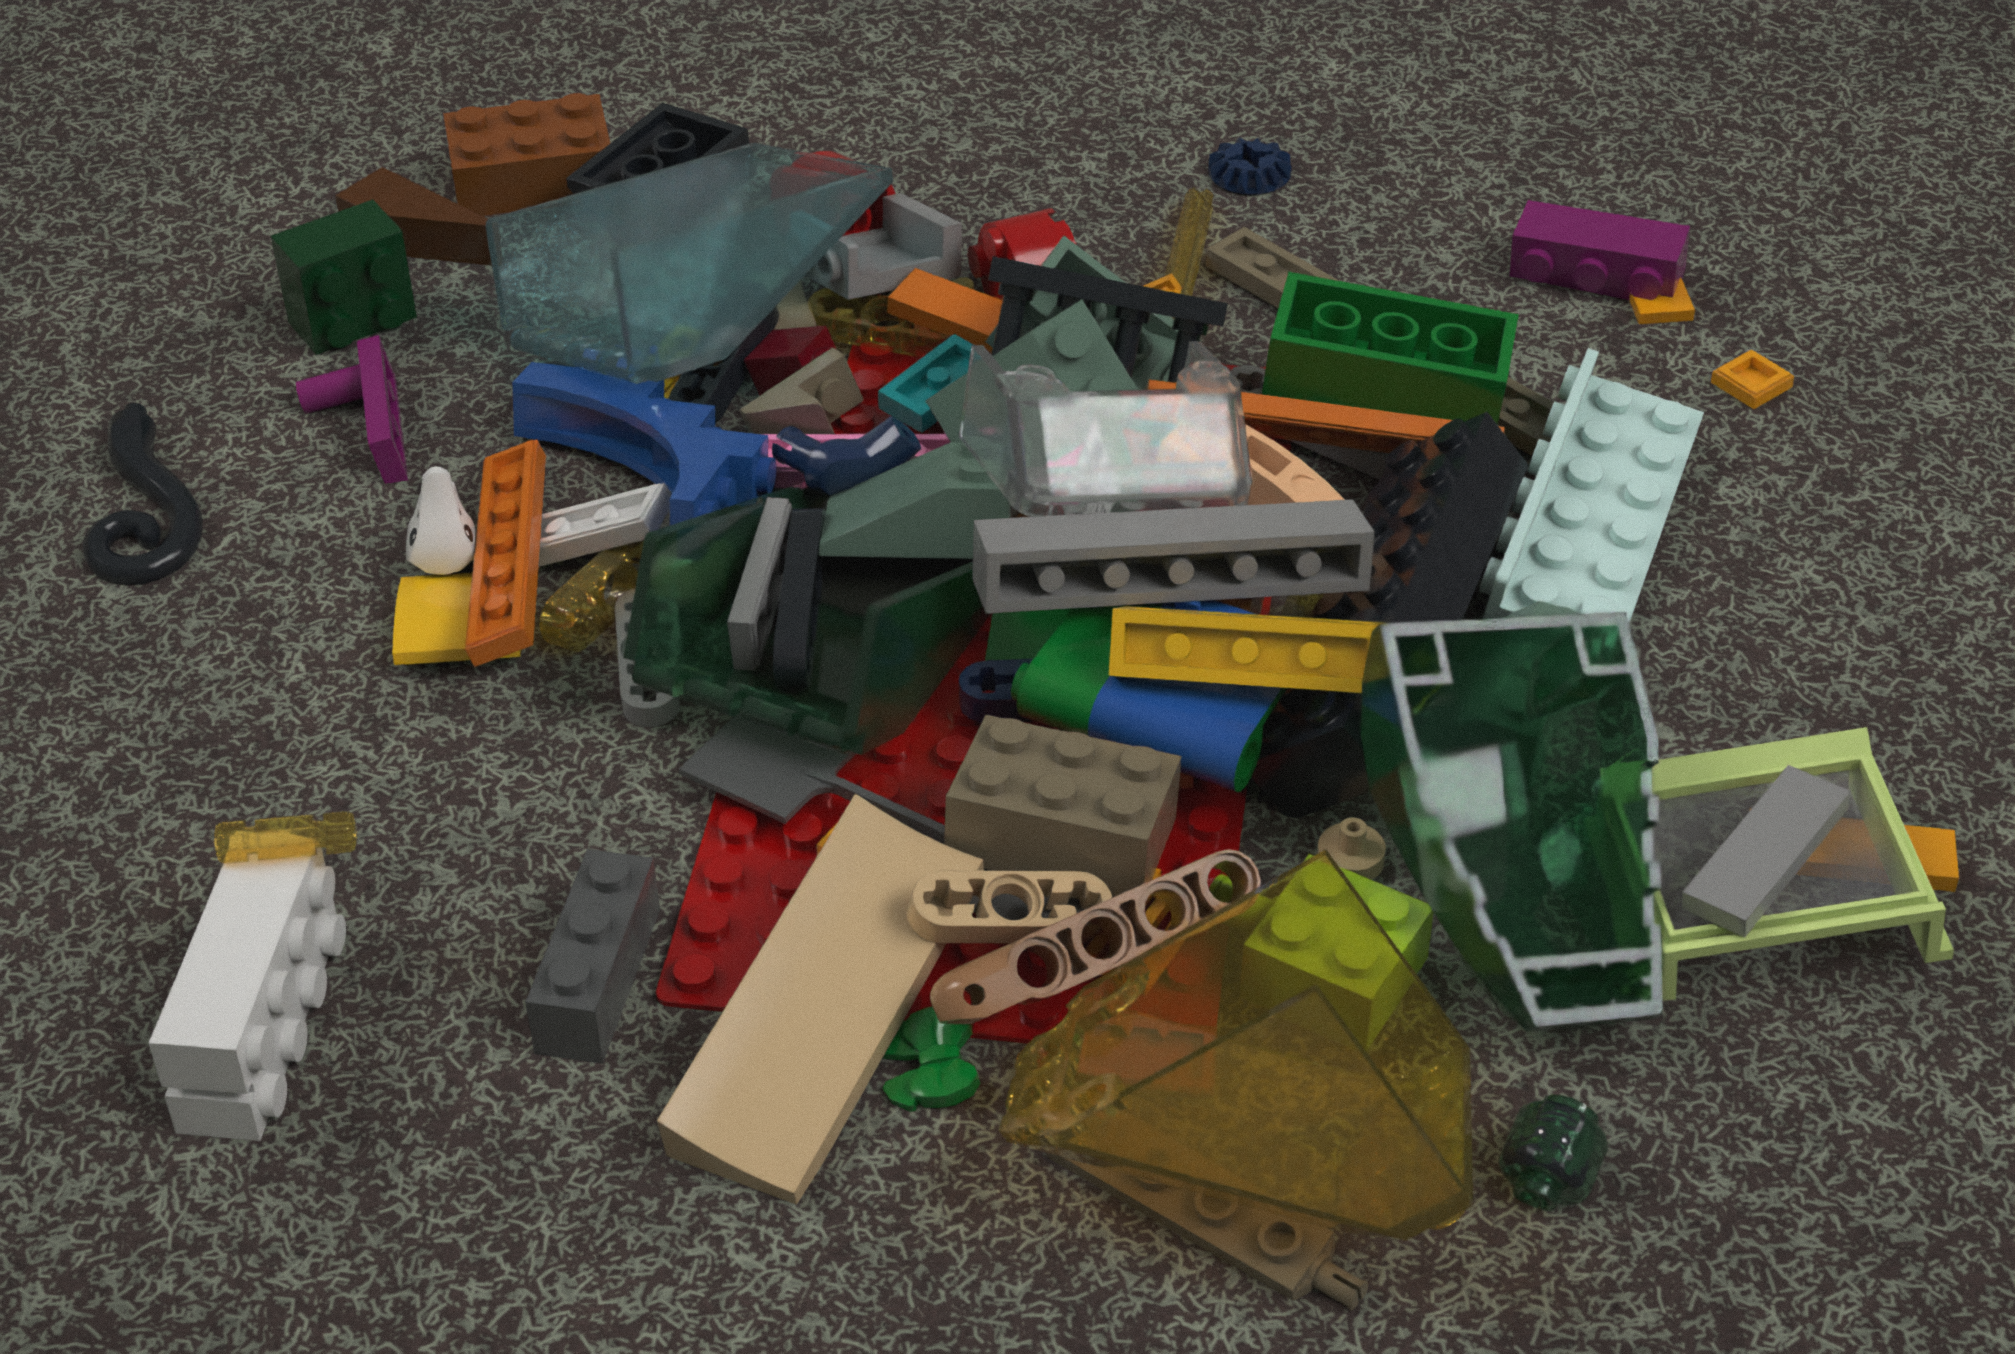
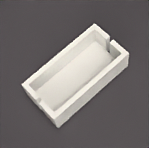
M249 831L236 832L149 1041L161 1086L168 1087L165 1100L176 1134L260 1141L269 1117H279L284 1110L287 1098L286 1070L290 1061L299 1062L304 1056L307 1044V1024L305 1019L310 1007L320 1008L323 1004L327 988V973L325 969L329 955L339 956L341 954L346 937L345 918L343 915L336 914L333 901L335 891L334 870L330 866H325L319 837Z

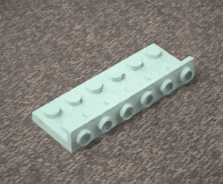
M1588 348L1580 368L1569 365L1558 394V398L1565 400L1566 403L1562 404L1554 401L1543 431V435L1550 437L1551 441L1539 439L1527 471V473L1536 475V478L1532 480L1523 477L1512 507V512L1521 514L1518 520L1507 517L1495 550L1505 554L1504 558L1500 560L1491 556L1479 592L1490 595L1482 619L1490 623L1538 601L1567 607L1576 612L1600 618L1595 656L1616 661L1704 412L1675 401L1666 400L1627 387L1618 382H1611L1593 376L1592 372L1599 351Z

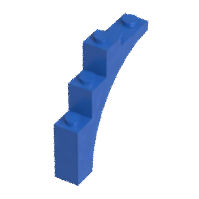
M531 362L512 382L514 436L558 443L592 452L626 465L651 480L654 484H666L672 493L670 497V556L694 559L704 546L706 539L716 536L719 523L726 514H731L733 511L752 514L766 493L770 494L773 491L776 480V460L773 457H768V435L728 431L715 427V406L671 401L669 398H664V377Z

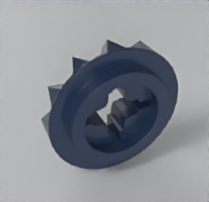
M1237 138L1235 144L1221 143L1219 144L1218 151L1209 154L1208 174L1216 185L1230 192L1249 195L1264 194L1281 188L1289 181L1292 174L1291 158L1289 153L1280 150L1278 143L1264 144L1261 143L1260 138H1256L1254 141H1245L1242 138Z

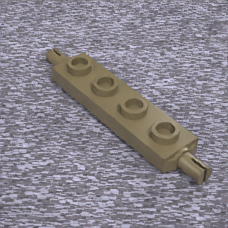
M1031 1091L1026 1095L1027 1101L1024 1099L1021 1101L1017 1117L1049 1134L1047 1144L1044 1146L1047 1158L1287 1298L1295 1301L1315 1288L1343 1304L1350 1311H1353L1359 1303L1358 1298L1362 1300L1366 1295L1369 1285L1366 1280H1361L1332 1263L1336 1247L1333 1231L1088 1092L1085 1093L1080 1101L1073 1104L1067 1110L1043 1098L1035 1091Z

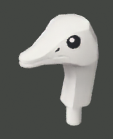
M435 466L429 468L422 477L421 492L407 530L406 561L426 573L446 575L461 571L474 560L476 529L471 517L459 500L456 486L451 481L450 473L444 468Z

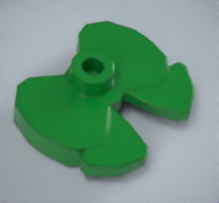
M933 1006L912 1013L906 1021L903 1020L883 1058L904 1061L919 1060L921 1066L885 1082L882 1089L890 1102L904 1110L913 1112L917 1110L918 1104L924 1108H943L957 1105L974 1096L981 1083L975 1066L962 1060L960 1049L972 1035L973 1025L941 1024Z

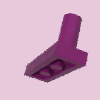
M379 335L357 341L359 364L296 381L297 395L305 414L363 399L368 445L384 484L408 481L396 377Z

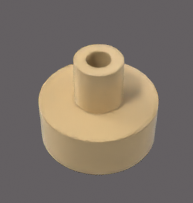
M1351 817L1327 828L1321 834L1318 841L1317 857L1372 880L1383 870L1386 845L1383 837L1375 829L1367 826L1363 820Z

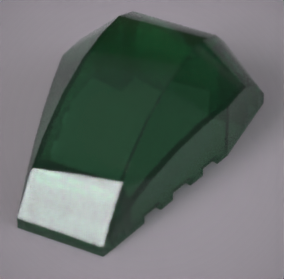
M1611 612L1379 624L1371 633L1362 678L1361 737L1369 790L1395 846L1468 973L1494 1005L1526 1032L1651 1020L1662 1015L1661 925L1654 924V893L1661 889L1660 862L1653 860V827L1660 823L1659 795L1652 794V767L1659 763L1658 737L1627 613Z

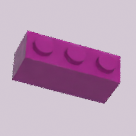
M1528 200L1512 235L1509 276L1629 300L1630 293L1634 297L1653 300L1658 295L1673 298L1680 277L1683 279L1685 273L1690 226Z

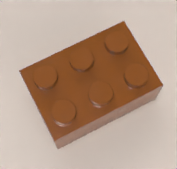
M573 93L560 99L536 102L532 100H518L510 105L489 108L469 106L461 108L457 112L443 113L457 204L481 216L580 203L567 187L566 178L610 144L600 94L585 95Z

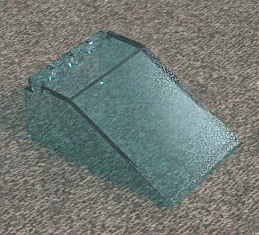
M751 143L489 218L486 222V232L502 329L506 331L514 330L510 337V343L516 350L634 384H640L649 380L658 382L724 360L893 183L892 168Z

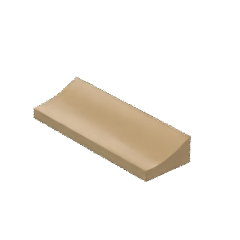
M855 794L657 1119L666 1155L797 1205L825 1161L947 944L925 940L911 928L907 919V907L916 882L923 875L937 870L984 871L983 859L956 850L917 832ZM932 897L930 904L936 905L939 915L950 916L952 909L945 907L943 898Z

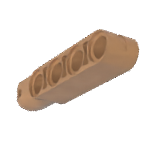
M1230 849L1217 851L962 964L942 975L933 985L930 992V1000L937 1018L941 1024H973L1017 1003L1027 1005L1042 1001L1239 913L1253 904L1259 894L1261 879L1258 868L1251 858L1240 851ZM1212 868L1226 873L1232 882L1233 894L1229 903L1219 901L1209 891L1207 881L1208 874ZM1150 895L1161 898L1170 908L1172 919L1167 931L1158 930L1153 927L1146 918L1145 904ZM1086 923L1098 925L1108 935L1110 945L1105 959L1094 958L1084 949L1081 935ZM1022 951L1034 952L1045 963L1047 974L1041 988L1030 987L1018 975L1017 961ZM964 991L970 995L971 1005L965 1001Z

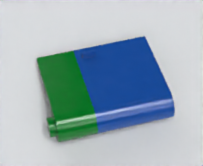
M1215 600L1072 608L1031 663H1023L1017 670L1011 687V697L1017 701V711L1021 717L1065 732H1079L1089 737L1132 746H1146L1156 751L1182 756L1180 773L1237 793L1242 791L1248 784L1258 762L1262 744L1263 724L1288 689L1109 676L1113 608L1132 606L1255 614Z

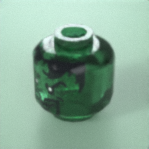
M1555 1094L1545 1096L1544 1100H1536L1524 1104L1520 1108L1498 1158L1502 1174L1514 1185L1513 1194L1520 1202L1550 1212L1555 1210L1557 1203L1576 1205L1585 1201L1592 1190L1609 1146L1604 1130L1598 1125V1115L1591 1108L1573 1098Z

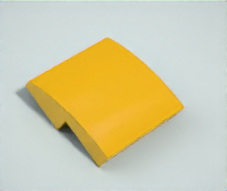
M472 572L401 577L396 599L392 655L394 665L470 660L465 651ZM522 650L501 658L521 657Z

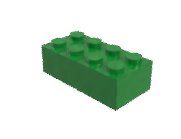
M1288 271L1270 337L1262 395L1448 420L1461 418L1463 421H1467L1487 411L1498 425L1519 314Z

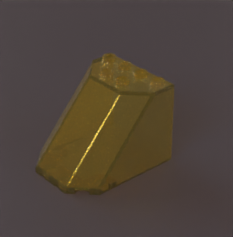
M1327 849L1085 985L1065 1005L1069 1011L1064 1019L1051 1030L1036 1035L1017 1055L1014 1066L1016 1072L1015 1076L1011 1079L1005 1103L1007 1110L1001 1119L999 1132L1008 1143L1346 1233L1406 1241L1428 1229L1439 1230L1450 1226L1467 1209L1473 1206L1470 1047Z

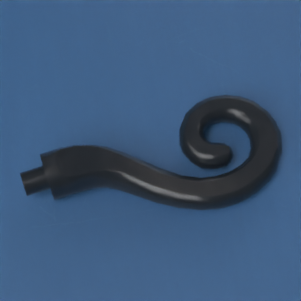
M129 403L124 407V410L118 411L111 417L107 432L108 452L121 478L158 504L169 516L171 524L165 540L159 546L161 527L158 521L146 512L137 510L115 512L97 520L90 527L83 540V553L87 565L92 573L100 579L121 585H143L160 580L179 570L196 552L201 541L203 529L201 509L189 489L154 456L156 424L147 414V409L139 403ZM135 537L142 548L153 550L139 555H121L111 551L110 548L115 541L121 538Z

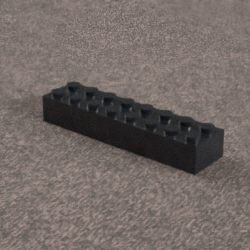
M1487 411L1467 421H1463L1461 418L1454 419L1441 427L1435 435L1418 443L1414 440H1408L1397 446L1387 456L1385 460L1387 466L1378 484L1370 491L1368 495L1369 503L1363 514L1374 530L1370 590L1325 593L1313 608V618L1389 623L1388 643L1383 648L1381 693L1369 694L1288 688L1263 724L1261 751L1251 776L1284 816L1297 819L1392 784L1528 468L1526 461Z

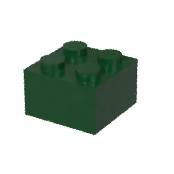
M373 199L270 236L288 323L315 355L334 348L346 347L355 340L385 329L397 328L404 322L417 318L403 232Z

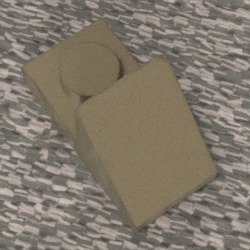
M832 347L739 411L749 432L753 434H778L782 429L789 426L800 429L804 434H835L830 423L864 401L844 354Z

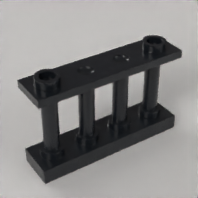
M993 256L988 281L1000 283L998 295H1003L991 357L1019 339L1026 300L1033 301L1034 291L1039 290L1058 294L1056 306L1061 307V312L1080 300L1084 301L1090 313L1093 301L1116 306L1114 318H1119V324L1113 350L1131 379L1143 323L1149 324L1151 313L1174 317L1172 329L1178 331L1167 382L1191 385L1201 335L1207 336L1209 325L1223 327L1228 303ZM1127 417L1119 422L1120 428L1123 430L1149 434L1148 446L1156 448L1159 447L1160 441L1179 426L1143 421L1133 417Z

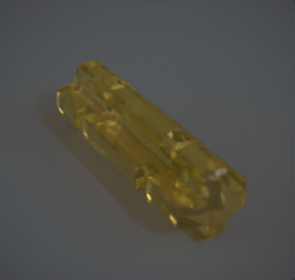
M339 811L324 813V820L317 821L314 820V814L255 819V826L247 827L246 820L222 821L215 827L214 846L219 862L224 864L249 862V855L258 854L259 861L317 856V849L326 848L327 855L351 853L356 850L357 846L356 820L353 813Z

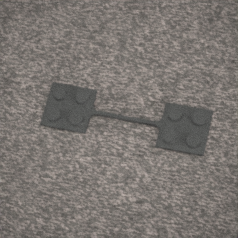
M757 694L679 768L680 775L784 824L816 795L832 793L851 801L853 796L857 794L894 819L944 844L945 825L836 776L838 771L863 747L862 740L760 694ZM1000 894L991 900L993 909L1005 919L1020 920L1029 914L1026 904L1015 895ZM973 896L971 902L969 903L975 904L973 910L974 913H976V907L979 901L978 896ZM1044 897V908L1041 914L1042 918H1048L1051 911L1045 910V905L1047 902L1046 897ZM1069 898L1067 905L1074 906L1077 913L1085 910L1081 907L1079 899Z

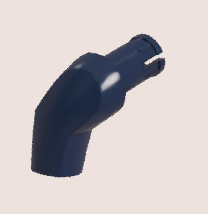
M890 416L859 439H833L823 443L804 434L800 429L789 426L782 429L776 438L791 445L792 450L789 451L773 443L772 455L781 464H786L804 474L805 483L810 490L822 495H834L908 462L922 448L915 434L898 419Z

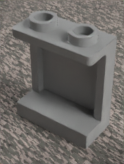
M902 193L883 196V228L842 236L802 214L793 215L789 218L790 235L786 240V252L790 261V268L797 270L799 273L848 300L895 290L914 268L944 279L961 276L962 223Z

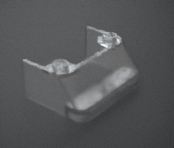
M1200 341L1189 342L1185 368L1178 373L1176 389L1070 392L1063 382L1055 378V373L1049 368L1028 364L1019 366L1016 371H1004L983 345L971 346L959 438L1012 507L1018 512L1030 517L1248 505L1253 480L1240 383L1229 369Z

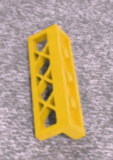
M1132 606L1113 608L1109 676L1379 694L1381 693L1383 648L1388 643L1389 623Z

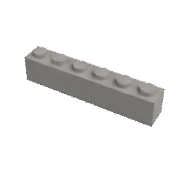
M1353 499L974 520L973 581L985 613L1369 591L1374 530Z

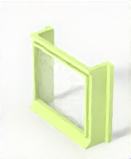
M1867 727L1601 769L1600 817L1586 819V824L1648 1002L1676 1000L1677 966L1679 960L1901 925L1909 926L1925 963L1953 959L1954 949L1944 929L1946 908L1943 901L1938 902L1874 760ZM1788 765L1851 791L1849 809L1746 937L1682 909V892Z

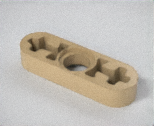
M937 870L923 875L916 882L907 907V919L915 933L925 940L935 943H1012L1026 935L1076 914L1075 907L1067 905L1069 898L1079 899L1081 907L1088 909L1112 898L1108 886L1100 878L1081 871ZM1000 894L1015 895L1026 904L1029 914L1020 920L1005 919L993 909L991 900ZM972 896L979 897L976 907V918L972 916L975 904H969ZM932 897L943 898L945 907L952 909L950 916L939 915L936 905L930 904ZM1044 897L1047 898L1045 910H1051L1048 918H1042L1041 916L1044 908ZM1086 923L1082 929V943L1092 941L1102 928L1096 924Z

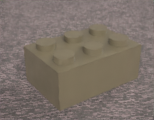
M985 715L946 795L944 844L983 859L984 869L993 871L1087 872L1100 878L1108 886L1112 897H1115L1151 881L1176 820L1182 756L1156 751L1146 746H1132L1089 737L1079 732H1065L1032 725L1013 718Z

